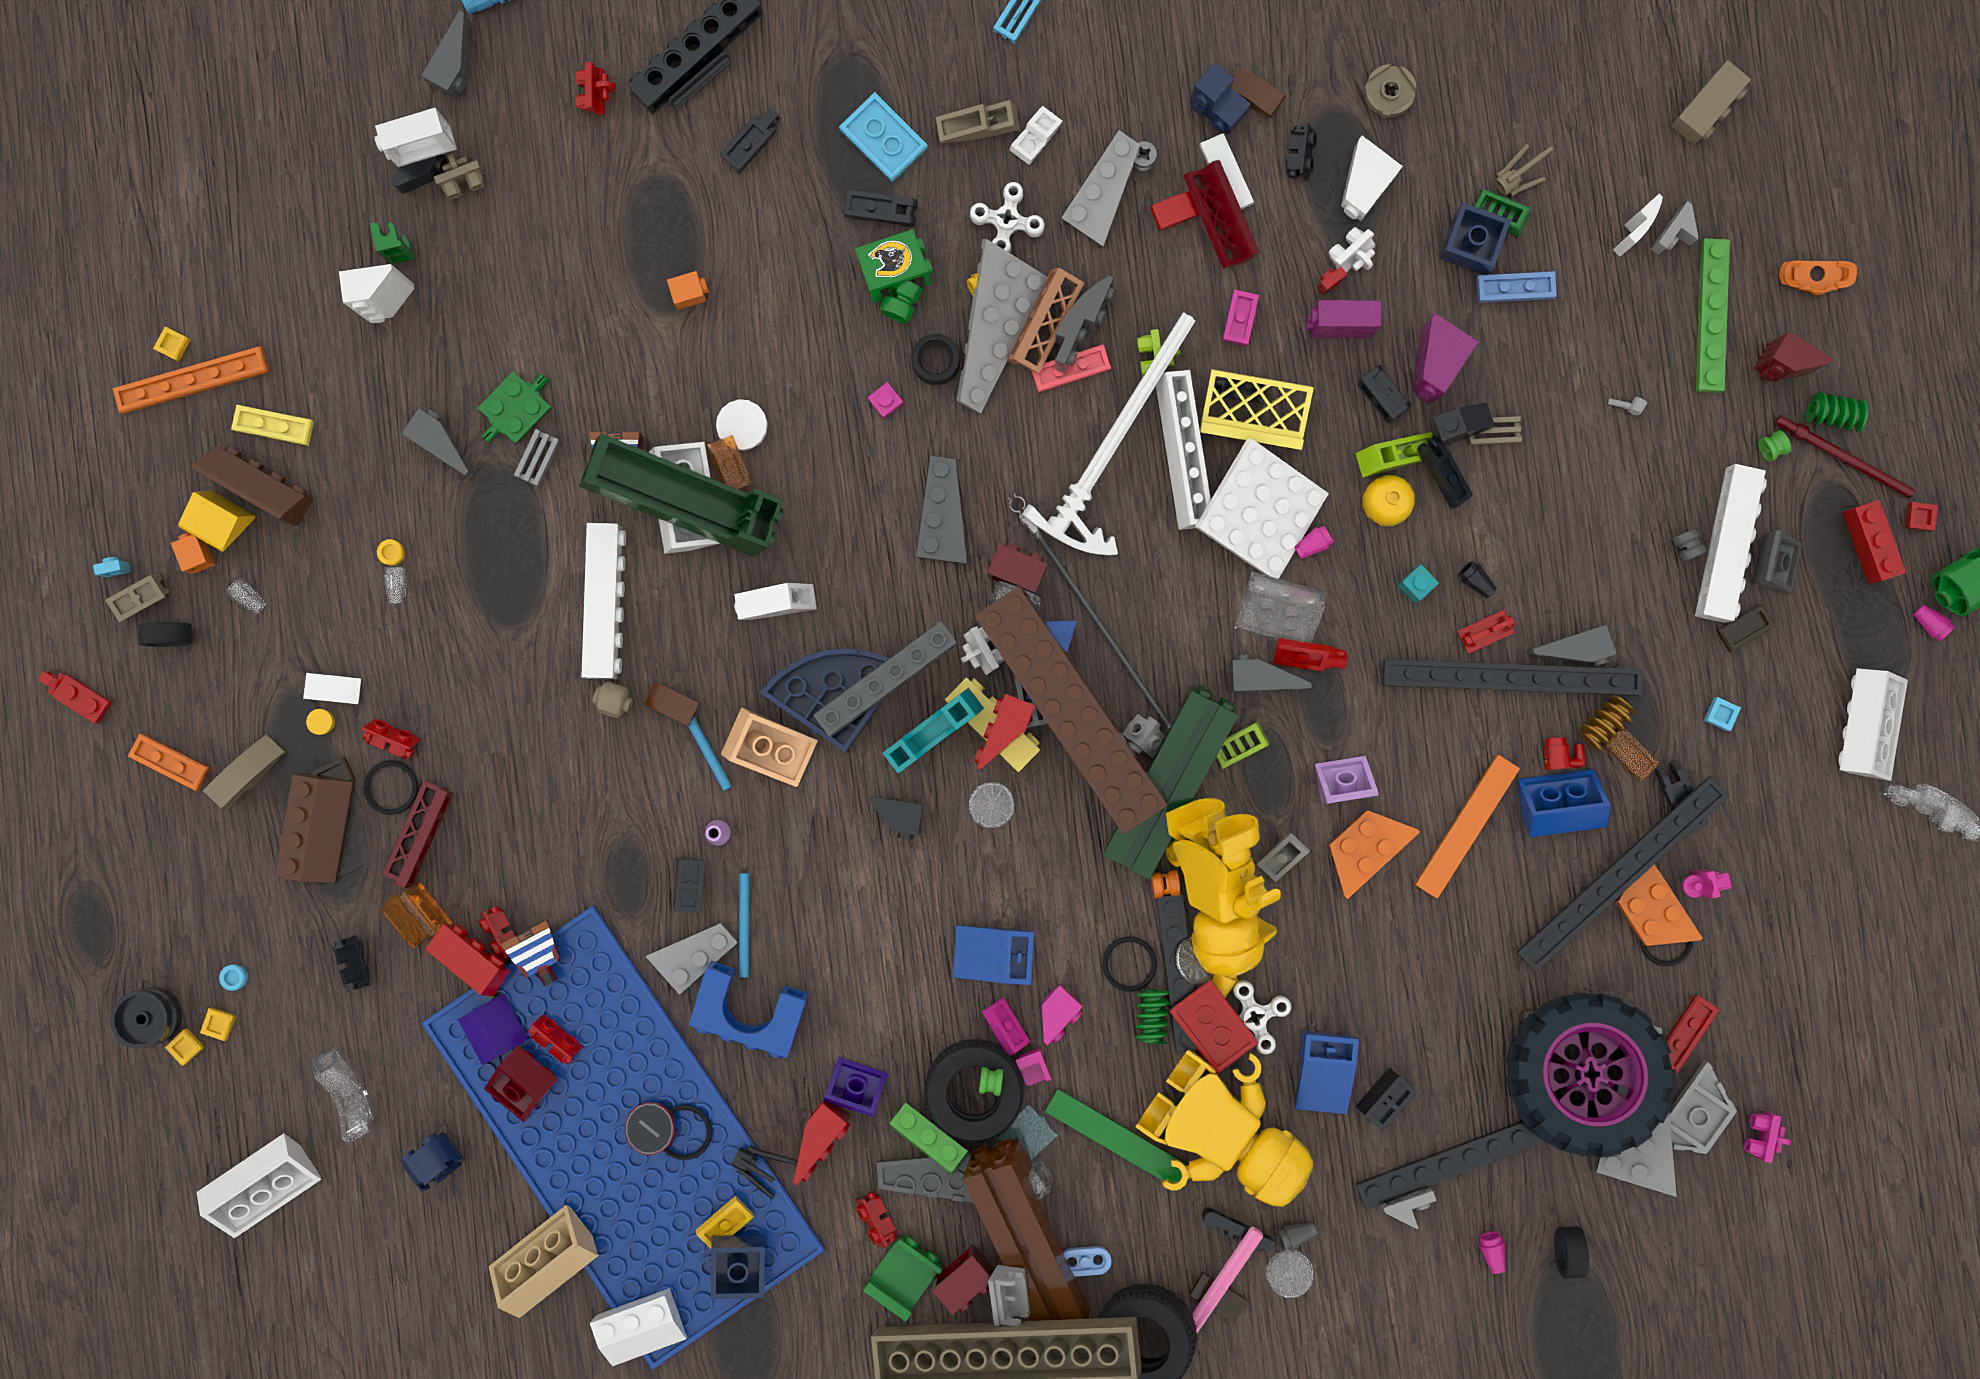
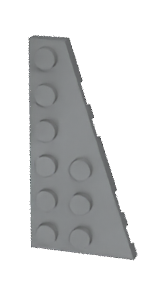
M982 239L981 249L983 250L981 262L978 264L977 288L974 289L970 313L968 343L965 344L964 369L961 370L956 400L976 413L982 412L1048 279L1047 276L988 239Z
M1654 1026L1657 1032L1662 1034V1028ZM1618 1086L1617 1093L1625 1098L1629 1088ZM1669 1113L1664 1123H1659L1653 1130V1136L1639 1147L1627 1149L1621 1152L1620 1155L1600 1157L1597 1173L1677 1197Z

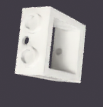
M436 108L375 126L378 134L375 136V142L379 151H383L386 158L392 160L397 167L457 149L450 125Z

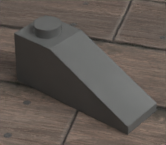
M460 10L421 75L428 85L453 99L464 90L468 71L470 21L464 12Z
M418 408L401 434L465 476L473 479L475 475L449 429L440 422L442 417L430 409L425 413Z
M1607 625L1526 651L1528 656L1583 664L1593 662L1594 666L1610 662L1609 656L1617 654Z
M1237 655L1236 660L1230 661L1231 692L1306 690L1312 688L1310 682L1259 659H1252L1251 655Z

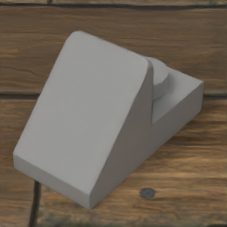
M1687 201L1678 209L1651 247V250L1659 255L1665 249L1670 251L1679 239L1689 246L1698 240L1693 207L1690 202Z
M1292 833L1281 836L1278 843L1259 860L1257 865L1277 882L1306 856L1310 850Z
M1426 1187L1381 1204L1380 1208L1386 1214L1418 1229L1412 1209L1417 1211L1427 1209L1431 1206L1430 1203L1436 1201L1433 1190Z

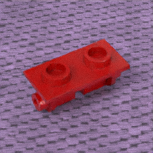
M1502 610L1457 632L1467 653L1470 654L1514 634L1512 626L1515 625V622L1511 616L1507 617L1505 610Z
M373 719L362 728L365 731L363 739L366 740L367 744L384 750L387 743H390L388 752L403 759L412 758L415 752L412 747L421 740L413 736L411 732L394 728L383 720Z
M495 906L488 910L490 913L488 916L483 911L478 922L483 933H488L492 940L490 948L493 954L505 960L508 957L501 944L514 938L515 935L512 930L505 934L502 933V929L510 926L503 909L500 910L498 906Z
M545 1014L540 1016L528 1030V1033L531 1034L530 1038L534 1039L543 1048L547 1047L549 1043L553 1045L549 1053L558 1059L560 1063L565 1062L568 1065L583 1048L573 1036L566 1033L554 1020L548 1018Z
M872 1191L865 1195L866 1201L865 1199L855 1200L858 1205L856 1211L860 1219L866 1221L870 1229L868 1236L874 1245L877 1244L878 1247H888L886 1240L888 1243L897 1239V1230L890 1216L880 1220L879 1216L887 1210L879 1194L876 1195Z

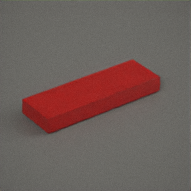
M1697 994L1694 995L1666 1037V1041L1672 1051L1669 1054L1672 1069H1676V1074L1720 1010Z

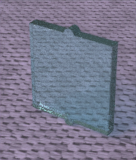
M1028 1103L1020 1111L1013 1125L1004 1134H1001L998 1139L1002 1141L1004 1139L1013 1140L1020 1138L1031 1161L1058 1135L1045 1122L1046 1118L1044 1116L1041 1117Z

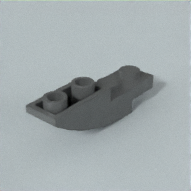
M1107 276L1087 290L1076 301L1061 322L1056 332V344L1061 345L1055 360L1056 370L1066 373L1068 366H1073L1078 354L1075 350L1078 343L1082 344L1084 342L1087 330L1094 332L1097 324L1102 325L1107 312L1104 308L1107 302H1112L1116 292V288L1113 287V277Z

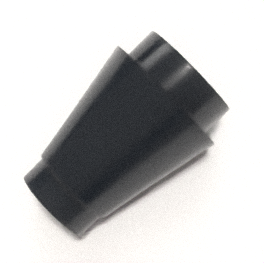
M1471 561L1458 574L1463 584L1485 598L1490 597L1497 589L1480 563L1476 564L1474 561Z

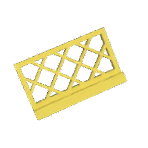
M1211 369L1199 430L1207 434L1247 440L1248 438L1259 443L1302 450L1303 436L1314 387ZM1216 376L1227 378L1232 385L1220 395L1214 387ZM1231 379H1236L1240 381L1234 384ZM1248 381L1254 384L1257 391L1244 399L1237 387ZM1257 383H1259V384H1265V386H1263L1262 388H1259V386L1257 385ZM1270 386H1276L1283 395L1269 403L1263 391ZM1282 388H1288L1291 390L1285 393ZM1235 389L1242 401L1229 409L1222 397ZM1296 390L1307 392L1305 402L1295 408L1288 396ZM1214 391L1217 397L1211 400L1212 393ZM1260 394L1267 403V406L1255 414L1247 402ZM1286 398L1293 410L1280 418L1273 409V406ZM1220 400L1227 412L1219 417L1208 416L1210 406ZM1245 404L1252 416L1244 422L1237 421L1232 412ZM1303 408L1301 416L1298 411ZM1271 409L1277 421L1270 426L1262 425L1257 417ZM1296 413L1300 419L1299 431L1288 430L1283 421ZM1230 415L1233 420L1225 419V417ZM1255 419L1258 424L1249 423V422H1251L1252 420ZM1278 424H1281V426H1282L1284 429H1282V428H1277V427H1275V426H1277Z

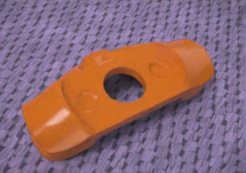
M1848 261L1784 262L1779 270V278L1782 284L1810 292L1815 296L1838 291V288L1849 287L1855 283L1857 277V266ZM1815 266L1823 269L1824 275L1820 281H1814L1810 277V271Z

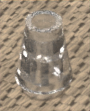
M384 567L385 573H382L388 603H404L409 573H406V567Z
M241 577L236 579L226 590V593L230 595L229 599L253 612L255 615L267 604L248 580L244 581Z

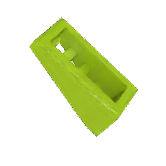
M1256 721L1226 738L1222 746H1226L1232 758L1227 759L1222 748L1216 757L1224 769L1268 746L1269 740L1259 722ZM1254 731L1260 743L1255 744L1249 732ZM1243 735L1250 746L1247 750L1240 739ZM1234 740L1241 753L1236 754L1230 743Z

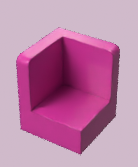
M1040 1047L1016 1056L1017 1065L1027 1086L1045 1079L1046 1082L1051 1080Z

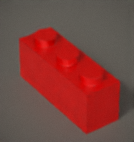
M1880 500L1842 512L1868 584L1884 581L1906 573Z
M456 923L454 925L442 924L425 950L478 994L493 996L511 971L504 965L505 961L498 955L487 952L484 943L475 938L471 939L466 935L468 931L461 925Z

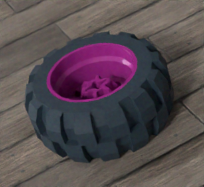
M1602 993L1567 995L1543 1004L1541 1008L1530 1014L1518 1027L1519 1031L1513 1043H1510L1506 1059V1062H1508V1078H1506L1509 1096L1513 1098L1518 1109L1517 1114L1529 1129L1533 1130L1543 1139L1542 1141L1559 1150L1576 1155L1602 1158L1620 1155L1621 1152L1627 1149L1639 1147L1653 1136L1652 1132L1659 1123H1664L1672 1107L1669 1102L1672 1089H1676V1069H1672L1669 1057L1672 1051L1664 1035L1657 1032L1651 1024L1652 1019L1640 1009L1625 1004L1620 998ZM1580 1032H1588L1585 1048L1581 1046L1578 1035ZM1595 1043L1600 1044L1603 1048V1055L1600 1058L1594 1057L1591 1053V1048ZM1567 1045H1572L1577 1050V1055L1572 1060L1568 1059L1564 1054ZM1619 1047L1625 1056L1611 1061L1608 1057ZM1553 1053L1564 1061L1562 1065L1550 1062ZM1612 1065L1616 1066L1619 1070V1077L1614 1081L1607 1075V1070ZM1589 1067L1591 1071H1596V1077H1592V1082L1584 1076V1072H1588ZM1561 1068L1566 1073L1565 1081L1560 1084L1553 1077L1555 1070ZM1575 1070L1578 1071V1074H1577V1075H1578V1079H1577V1080H1576V1077H1575ZM1614 1085L1629 1088L1625 1098L1612 1090ZM1565 1087L1567 1090L1564 1095L1557 1099L1553 1091ZM1601 1089H1604L1609 1096L1605 1104H1600L1596 1098L1597 1092ZM1573 1091H1578L1582 1096V1101L1577 1106H1574L1569 1099ZM1588 1101H1592L1597 1117H1587Z

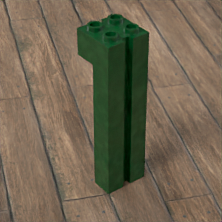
M603 433L594 442L588 464L585 467L579 487L750 556H755L759 552H763L767 547H771L776 535L773 532L774 522L779 523L784 511L781 508L783 500L756 488L749 493L743 492Z
M1200 685L1197 688L1190 687L1177 711V716L1147 770L1167 799L1168 806L1124 835L1117 826L1104 849L1103 855L1120 865L1127 866L1135 873L1147 879H1150L1172 839L1168 832L1166 813L1192 802L1239 716L1234 703L1223 697L1220 700L1212 698V692Z

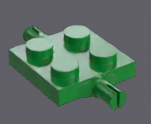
M513 371L478 407L488 417L490 424H492L481 436L490 443L500 432L507 435L515 444H518L552 409L543 400L539 392L549 380L541 373L530 384L523 381Z

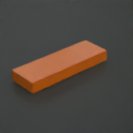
M139 733L128 754V757L195 791L200 790L211 769Z

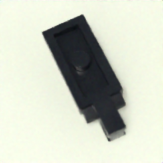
M770 108L763 117L760 115L755 118L752 117L720 153V157L740 174L776 132L774 127L781 119L779 114Z

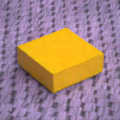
M165 326L153 349L179 362L191 339Z
M208 1008L200 1033L227 1041L236 1015L215 1008Z
M186 1028L165 1048L184 1066L204 1046Z

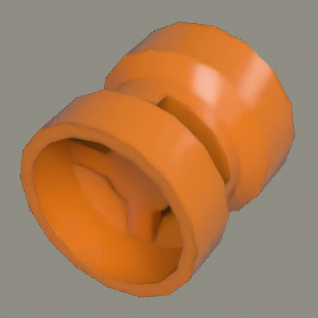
M1170 870L1167 874L1154 872L1151 875L1154 898H1162L1165 894L1172 896L1180 895L1177 870Z

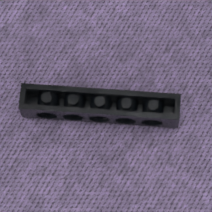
M719 0L716 4L709 5L704 15L698 21H692L687 26L686 32L679 38L672 39L663 53L655 55L642 72L639 71L631 77L628 84L631 93L653 115L668 101L667 98L672 92L717 53L729 46L763 14L760 3L757 0ZM729 10L737 11L732 17L725 15ZM710 27H718L717 32L713 34L707 33V30ZM692 44L700 45L695 51L688 50ZM673 61H681L680 66L677 68L670 67ZM657 77L662 78V82L660 84H651L653 79Z

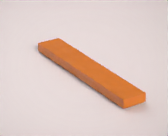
M259 346L112 389L119 413L126 414L269 373V368L264 350Z
M1500 755L1494 757L1414 885L1438 899L1520 768Z

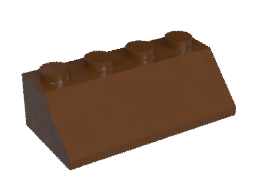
M216 445L190 467L279 520L295 526L299 525L313 502L311 498L306 496L307 490L296 484H293L292 487L284 483L286 478L273 471L270 474L264 472L262 464L251 458L248 462L240 458L242 453L229 445L226 449Z
M304 772L292 775L275 877L300 882L337 883L354 781Z

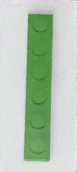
M1704 238L1701 241L1696 392L1722 393L1725 391L1730 240Z

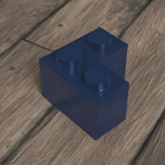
M1214 62L1194 86L1190 104L1198 115H1205L1210 119L1212 126L1219 132L1224 131L1229 135L1248 113L1251 103L1231 88L1234 78Z

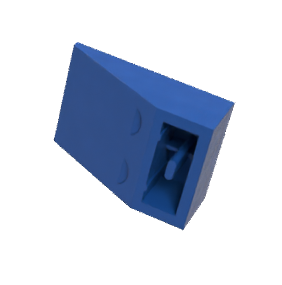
M956 925L953 977L1031 985L1034 930Z
M1302 1031L1295 1109L1340 1114L1348 1113L1357 1066L1359 1039L1352 1035Z

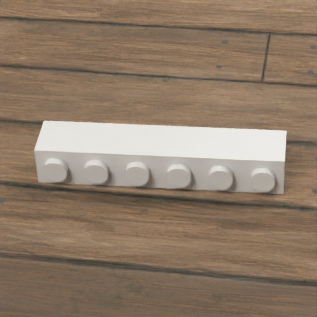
M1190 370L1166 372L1156 384L1179 530L1195 528L1211 501Z
M1739 464L1731 465L1725 470L1695 617L1728 623L1734 621L1739 615L1740 603H1738V600L1746 583L1745 578H1743L1744 572L1751 560V554L1749 553L1750 543L1754 541L1756 536V529L1754 528L1755 519L1758 518L1761 512L1759 500L1767 483V480L1764 478L1765 470Z
M587 523L582 678L617 679L618 674L622 672V659L618 658V648H622L623 635L619 633V622L622 623L624 619L623 607H620V597H624L625 592L624 582H621V571H625V556H622V546L626 545V531L622 530L623 527L619 524Z

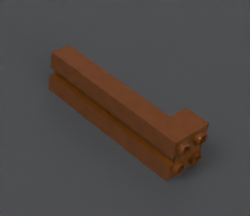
M1004 1139L994 1149L992 1147L987 1148L986 1146L977 1148L972 1152L963 1181L1003 1265L1025 1268L1031 1312L1028 1317L1029 1320L1088 1319L1090 1309L1028 1179L1032 1163L1021 1139Z

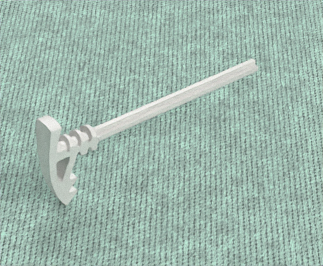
M1184 312L1182 313L1078 483L1069 486L1071 494L1070 496H1063L1064 506L1056 507L1059 513L1057 517L1051 516L1047 522L1030 504L1027 505L1022 513L1023 517L1050 536L1073 548L1094 554H1118L1113 536H1109L1104 542L1101 528L1096 527L1090 533L1076 513L1078 510L1084 511L1086 509L1083 504L1085 500L1090 501L1092 499L1091 489L1196 320ZM1070 523L1083 537V542H1078L1064 534Z

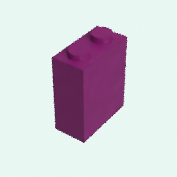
M1319 300L1315 307L1311 308V313L1307 315L1306 328L1311 330V338H1372L1381 327V301Z

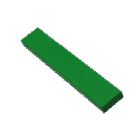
M1059 1088L1056 1089L1044 1110L1046 1113L1162 1181L1168 1178L1170 1181L1176 1182L1182 1178L1181 1170L1177 1167H1172L1171 1159H1178L1177 1157Z

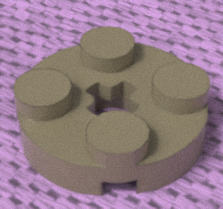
M1392 64L1382 65L1375 69L1367 80L1364 87L1366 103L1381 118L1387 119L1403 114L1414 101L1416 81L1413 75L1404 67L1399 66L1398 68L1391 66ZM1388 85L1389 88L1395 87V96L1386 95L1385 86Z

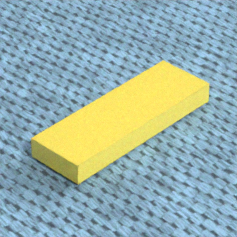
M236 405L231 430L309 446L314 421Z

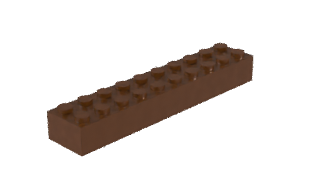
M1018 585L977 613L975 618L1123 835L1168 806L1167 799L1022 586Z

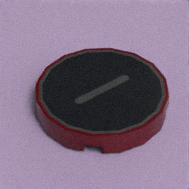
M646 1102L636 1106L629 1113L625 1122V1135L629 1145L642 1155H656L666 1151L673 1144L677 1135L674 1114L667 1106L659 1102Z

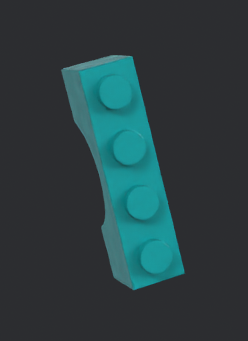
M968 687L883 752V755L896 772L900 773L952 732L975 717L984 707Z

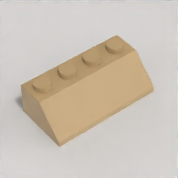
M565 1205L488 1266L499 1309L518 1318L522 1317L598 1257L593 1235L570 1206Z

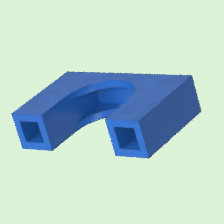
M711 961L706 967L689 1026L695 1027L694 1029L700 1033L708 1034L710 1032L719 1035V1038L724 1041L743 1043L746 1048L751 1050L761 1049L767 1051L769 1055L775 1058H788L810 993L785 985L780 993L773 1018L762 1025H746L738 1021L728 1007V993L736 969Z

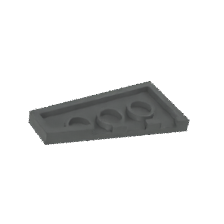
M930 456L916 557L967 565L956 459Z
M968 1152L969 1156L954 1176L950 1175L928 1156L877 1161L879 1189L974 1203L963 1181L972 1152Z

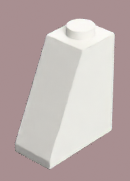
M1363 136L1360 137L1354 147L1341 207L1344 208V212L1350 218H1357L1360 221L1366 216L1403 167Z
M784 583L734 594V608L738 615V620H754L817 609L813 584Z

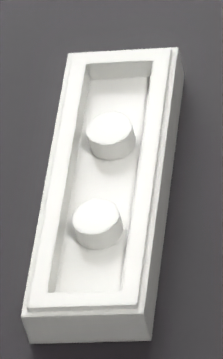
M1224 133L1200 143L1199 146L1207 164L1215 160L1221 161L1240 208L1244 209L1253 205V198Z

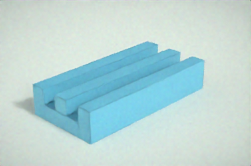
M1010 0L993 27V32L996 34L1000 33L1003 38H1008L1010 42L1015 44L1041 3V0H1032L1031 6L1014 33H1011L1030 0L1022 1L1008 26L1004 29L1002 28L1003 24L1018 0Z

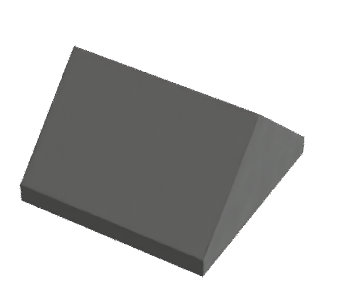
M1779 530L1762 535L1752 585L1792 593L1803 543Z

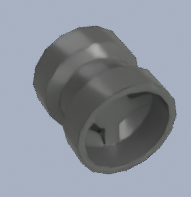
M1697 528L1672 538L1674 545L1678 546L1681 551L1679 556L1682 562L1707 552L1704 544L1699 542Z

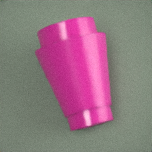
M1324 525L1320 528L1316 526L1294 548L1300 558L1303 559L1329 549V546L1334 541Z
M1925 604L1913 614L1932 639L1936 638L1938 641H1941L1955 628L1951 623V619Z
M1495 1231L1482 1234L1479 1237L1480 1242L1478 1245L1491 1273L1499 1274L1506 1271L1504 1238L1501 1237L1499 1232Z

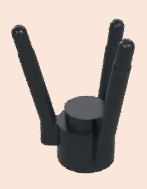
M749 1146L748 1149L740 1147L731 1166L737 1168L736 1172L746 1177L769 1198L773 1199L775 1197L774 1194L750 1174L753 1171L770 1182L775 1180L774 1177L755 1166L758 1158L754 1156L757 1155L797 1165L798 1160L757 1150L752 1146Z

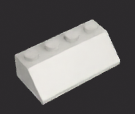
M704 442L658 446L649 451L653 455L710 478ZM659 519L665 554L691 551L720 544Z
M1857 668L1856 675L1853 676L1851 682L1853 690L1852 700L1849 701L1847 706L1848 724L1843 730L1844 748L1839 755L1841 771L1891 781L1907 679L1889 671Z
M283 1133L199 1190L197 1198L200 1216L233 1238H236L320 1181L321 1176L301 1145Z

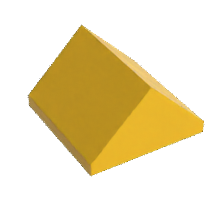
M212 490L193 492L178 525L183 530L224 552L255 519V515Z

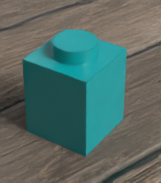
M1419 565L1408 573L1397 586L1413 603L1421 601L1439 582L1422 565Z

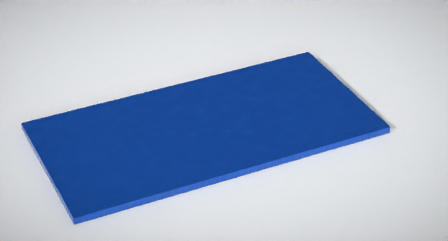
M593 905L553 933L561 960L551 966L558 980L543 986L537 973L526 978L513 961L505 965L511 971L496 998L503 994L506 995L529 1040L518 1046L531 1053L537 1062L543 1067L550 1069L553 1075L558 1078L550 1092L524 1123L484 1090L497 1067L516 1047L482 1065L458 1021L464 1015L493 1000L492 998L480 995L474 989H470L421 1024L549 1216H553L565 1205H568L593 1235L598 1257L584 1268L611 1309L670 1288L687 1339L643 1355L653 1370L756 1299H711V1249L696 1235V1229L734 1196H737L753 1212V1218L734 1235H765L764 1292L824 1252L826 1248L764 1157L755 1155L754 1157L758 1158L755 1166L774 1177V1182L768 1181L753 1171L750 1174L774 1194L775 1197L773 1199L769 1198L746 1177L736 1172L737 1168L731 1166L740 1147L748 1149L749 1146H752L759 1150L602 915ZM543 1014L554 1020L560 1028L573 1036L583 1046L568 1065L565 1062L560 1063L558 1059L549 1053L553 1046L551 1043L543 1048L534 1039L530 1038L531 1034L528 1033V1030ZM646 1102H659L669 1109L678 1105H691L702 1110L710 1120L712 1127L711 1142L700 1156L690 1160L675 1159L666 1152L656 1155H642L629 1145L625 1135V1122L629 1113L636 1106ZM680 1110L673 1113L676 1119L677 1135L669 1149L681 1155L696 1152L703 1146L707 1135L703 1119L698 1114L688 1110Z

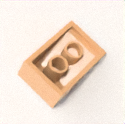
M741 707L721 755L731 762L798 787L818 740Z

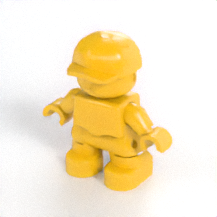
M1215 798L1195 800L1167 812L1168 832L1175 840L1169 842L1165 850L1166 856L1172 865L1176 867L1181 866L1189 904L1200 910L1194 919V932L1191 936L1193 953L1204 970L1211 974L1237 976L1255 968L1263 957L1264 944L1277 934L1276 926L1265 922L1257 914L1261 908L1279 901L1281 897L1279 889L1267 891L1264 887L1263 877L1257 878L1254 875L1255 865L1250 857V848L1255 846L1260 840L1258 819L1248 814H1236L1226 817L1225 803Z
M1188 1048L1166 1081L1180 1092L1185 1093L1178 1106H1175L1172 1100L1158 1092L1137 1123L1136 1128L1153 1140L1201 1156V1158L1189 1161V1165H1185L1178 1159H1171L1172 1167H1177L1181 1170L1182 1178L1176 1182H1172L1168 1178L1163 1180L1162 1184L1165 1188L1179 1190L1186 1185L1187 1180L1192 1178V1181H1213L1224 1171H1229L1237 1160L1240 1161L1237 1167V1177L1241 1184L1245 1186V1191L1268 1205L1283 1207L1289 1204L1307 1184L1313 1169V1159L1308 1149L1289 1131H1281L1275 1127L1266 1128L1258 1135L1255 1134L1261 1125L1260 1118L1265 1110L1266 1101L1260 1083H1256V1079L1261 1073V1063L1254 1054L1249 1053L1248 1058L1255 1065V1070L1252 1074L1243 1075L1238 1068L1232 1069L1235 1077L1243 1082V1085L1240 1086L1241 1101H1239L1232 1095L1218 1074L1215 1075L1214 1067Z

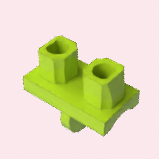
M1151 330V335L1137 338L1139 354L1153 352L1155 358L1161 349L1159 330ZM1178 348L1177 352L1175 353V355L1173 356L1172 360L1170 361V363H1169V365H1168L1167 367H1171V366H1174V365H1175V364H1174V357H1177V356L1180 355V349H1179V348ZM1153 360L1141 362L1142 377Z

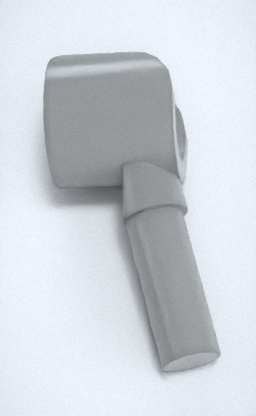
M1634 397L1632 403L1609 398L1608 404L1627 409L1629 413L1636 416L1642 413L1647 405V401Z

